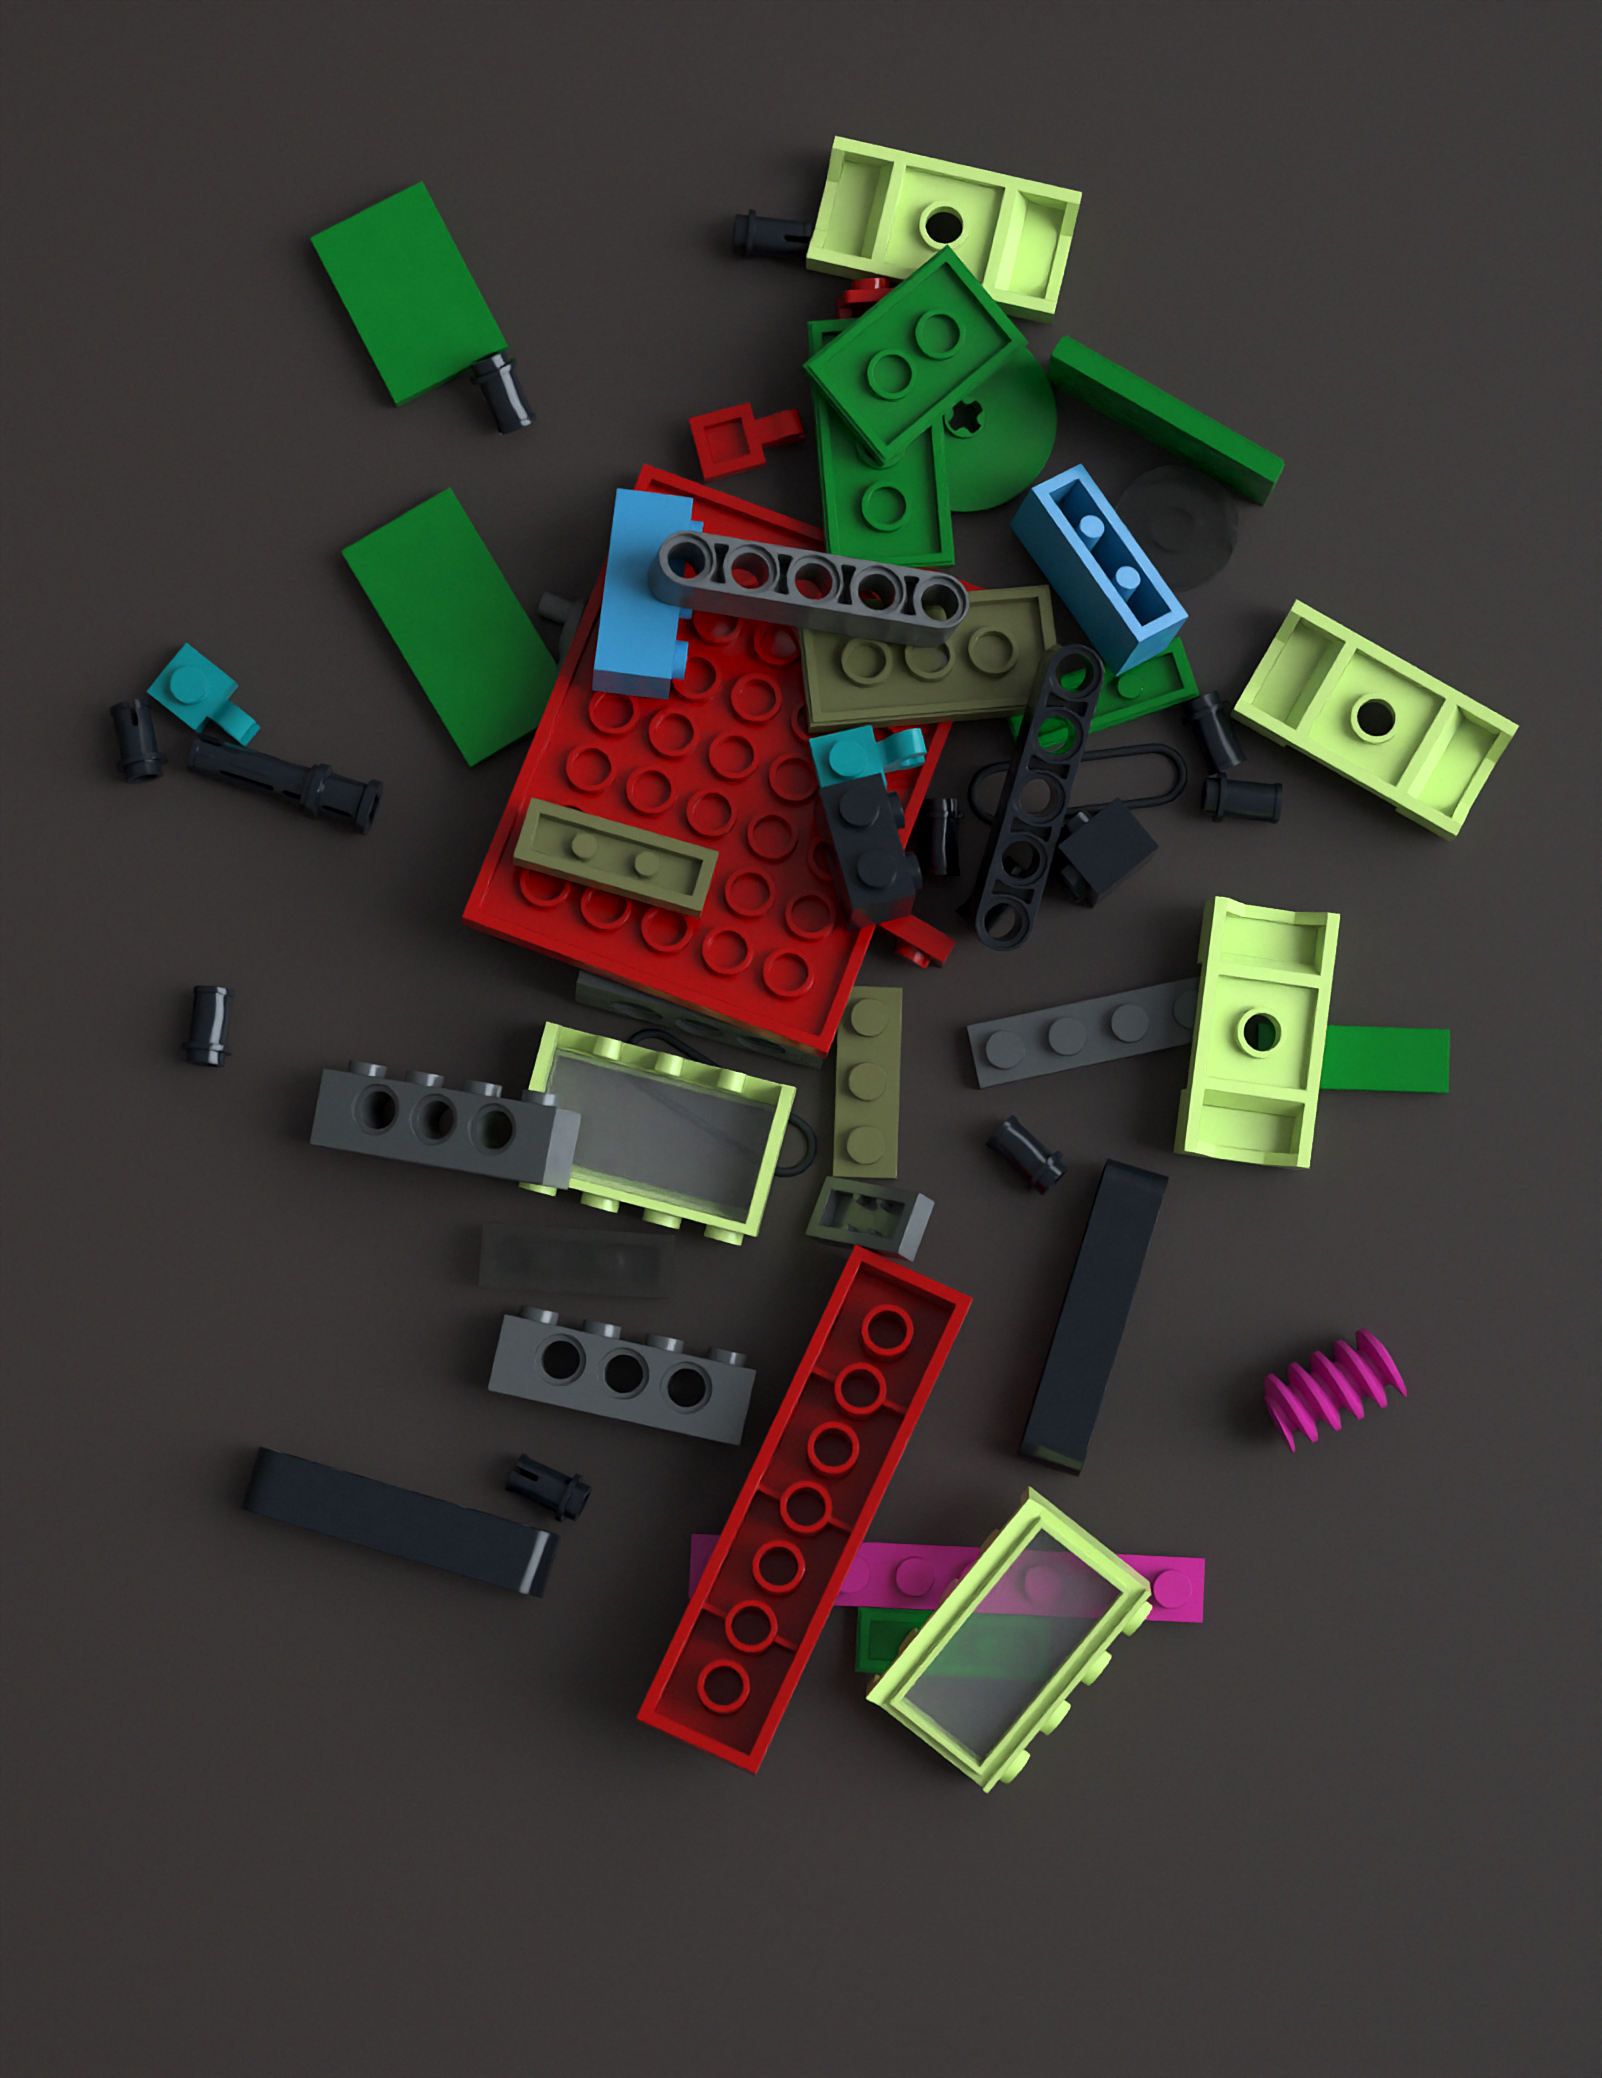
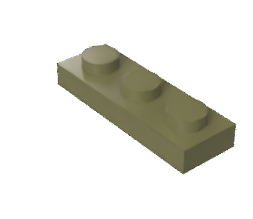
M531 797L513 855V865L700 919L719 851Z
M853 986L837 1029L833 1177L897 1179L902 987Z

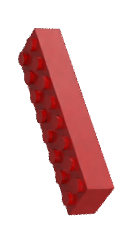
M855 1244L636 1717L638 1723L745 1773L756 1776L973 1301L972 1297Z

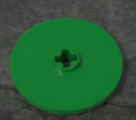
M1025 347L956 404L961 409L971 405L976 410L977 415L971 421L972 427L975 429L974 433L971 434L965 427L959 428L956 431L950 427L948 421L954 416L952 408L942 416L950 510L953 513L985 511L1010 501L1023 492L1037 478L1050 456L1057 427L1054 393L1048 378H1046L1045 371L1037 359Z

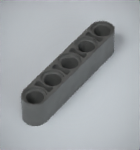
M691 530L678 531L669 535L660 546L648 571V585L652 593L661 602L671 606L922 648H935L944 644L966 617L969 609V596L964 585L955 577L945 573ZM682 559L687 561L693 567L696 577L682 578L671 571L668 560ZM743 569L749 571L757 579L759 588L746 589L735 582L732 570ZM807 580L812 582L820 590L822 599L811 600L804 597L797 590L795 581ZM868 590L877 594L884 604V610H873L866 607L861 602L858 591ZM921 601H932L941 606L946 614V621L931 619L925 614Z

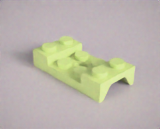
M835 136L816 227L806 256V269L853 280L888 278L889 282L900 284L948 244L1006 315L1052 325L1082 192ZM948 212L955 215L962 224L963 231L955 241L946 244L938 243L931 239L925 226L929 218L934 214Z
M1297 599L1230 714V717L1282 747L1285 748L1286 745L1291 746L1397 807L1395 811L1449 842L1457 836L1471 806L1519 725ZM1377 702L1389 709L1393 718V724L1387 734L1376 737L1362 731L1357 721V714L1359 708L1364 704Z
M1219 896L1205 900L1197 964H1202L1187 1088L1181 1090L1174 1153L1292 1170L1310 1168L1341 914L1293 912L1245 905L1230 898ZM1253 1015L1267 1017L1275 1027V1041L1266 1051H1257L1251 1048L1244 1038V1026Z

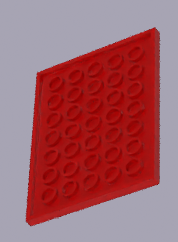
M645 463L643 464L633 490L693 498L691 520L703 521V533L825 553L823 529ZM607 554L462 915V925L826 1059L877 924L847 931L813 814L819 786L808 748L809 739L841 731L808 733L797 629L795 626L693 610L691 620L681 618L678 620L676 640L689 642L684 680L671 679L668 700L592 690L593 672L608 562ZM686 561L684 578L696 577L693 567ZM743 569L732 570L735 582L746 589L759 588L757 579L749 571ZM957 579L964 585L966 591L987 590ZM807 580L795 581L797 590L804 597L811 600L822 599L821 592L815 584ZM868 590L858 591L860 600L881 599L874 592ZM953 722L872 728L876 742L882 741L901 731L920 728L927 753L924 755V765L884 773L887 782L886 792L896 791L902 805L905 828L898 830L904 851ZM531 797L719 851L700 919L513 865V855Z

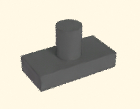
M826 1176L805 1235L820 1244L853 1250L856 1244L880 1256L913 1262L935 1202L917 1192Z

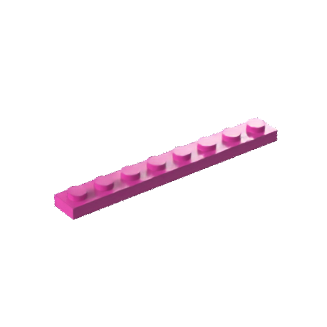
M691 1535L688 1598H692L721 1535ZM862 1542L834 1605L935 1610L939 1605L940 1596L955 1578L960 1580L980 1555L981 1547ZM1024 1549L973 1612L1100 1618L1121 1591L1073 1552ZM1115 1554L1150 1582L1151 1595L1146 1601L1152 1605V1609L1145 1620L1203 1623L1205 1558Z

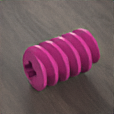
M1366 1328L1355 1331L1356 1352L1342 1339L1332 1343L1334 1363L1320 1351L1309 1354L1311 1374H1308L1296 1362L1287 1365V1386L1272 1373L1264 1377L1265 1397L1263 1398L1274 1425L1290 1453L1295 1452L1293 1432L1297 1430L1312 1443L1318 1441L1316 1421L1319 1419H1323L1335 1432L1340 1430L1339 1409L1343 1407L1358 1420L1364 1418L1362 1398L1366 1396L1371 1398L1381 1409L1386 1407L1385 1387L1390 1384L1404 1397H1407L1404 1382L1385 1346Z

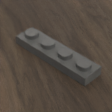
M1201 976L967 1026L966 1030L979 1090L1192 1045Z

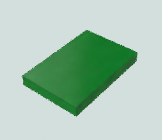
M423 181L310 238L397 408L471 371L470 364L478 358L500 349H505L506 352L510 351Z
M947 244L809 359L800 369L882 467L1029 342Z

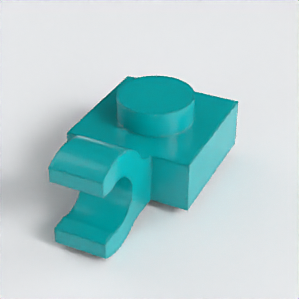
M185 643L146 691L197 734L212 720L241 745L246 747L261 728L254 719L228 700L239 685L188 643Z
M872 725L811 738L808 743L819 788L881 773L885 789L887 790L884 773L922 766L925 764L924 755L927 753L920 728L901 731L882 741L876 742Z

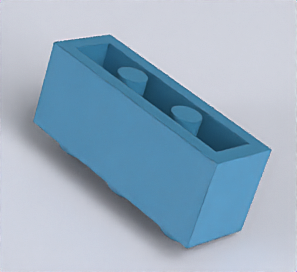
M1079 464L1031 488L1009 525L1115 677L1165 651L1189 616L1084 466Z
M617 488L592 690L668 700L671 679L684 680L689 642L676 640L679 618L691 620L693 609L675 607L661 602L654 596L648 585V571L660 546L669 535L678 531L691 530L702 532L703 521L691 520L693 498ZM682 559L668 560L671 571L677 576L684 578L686 561Z

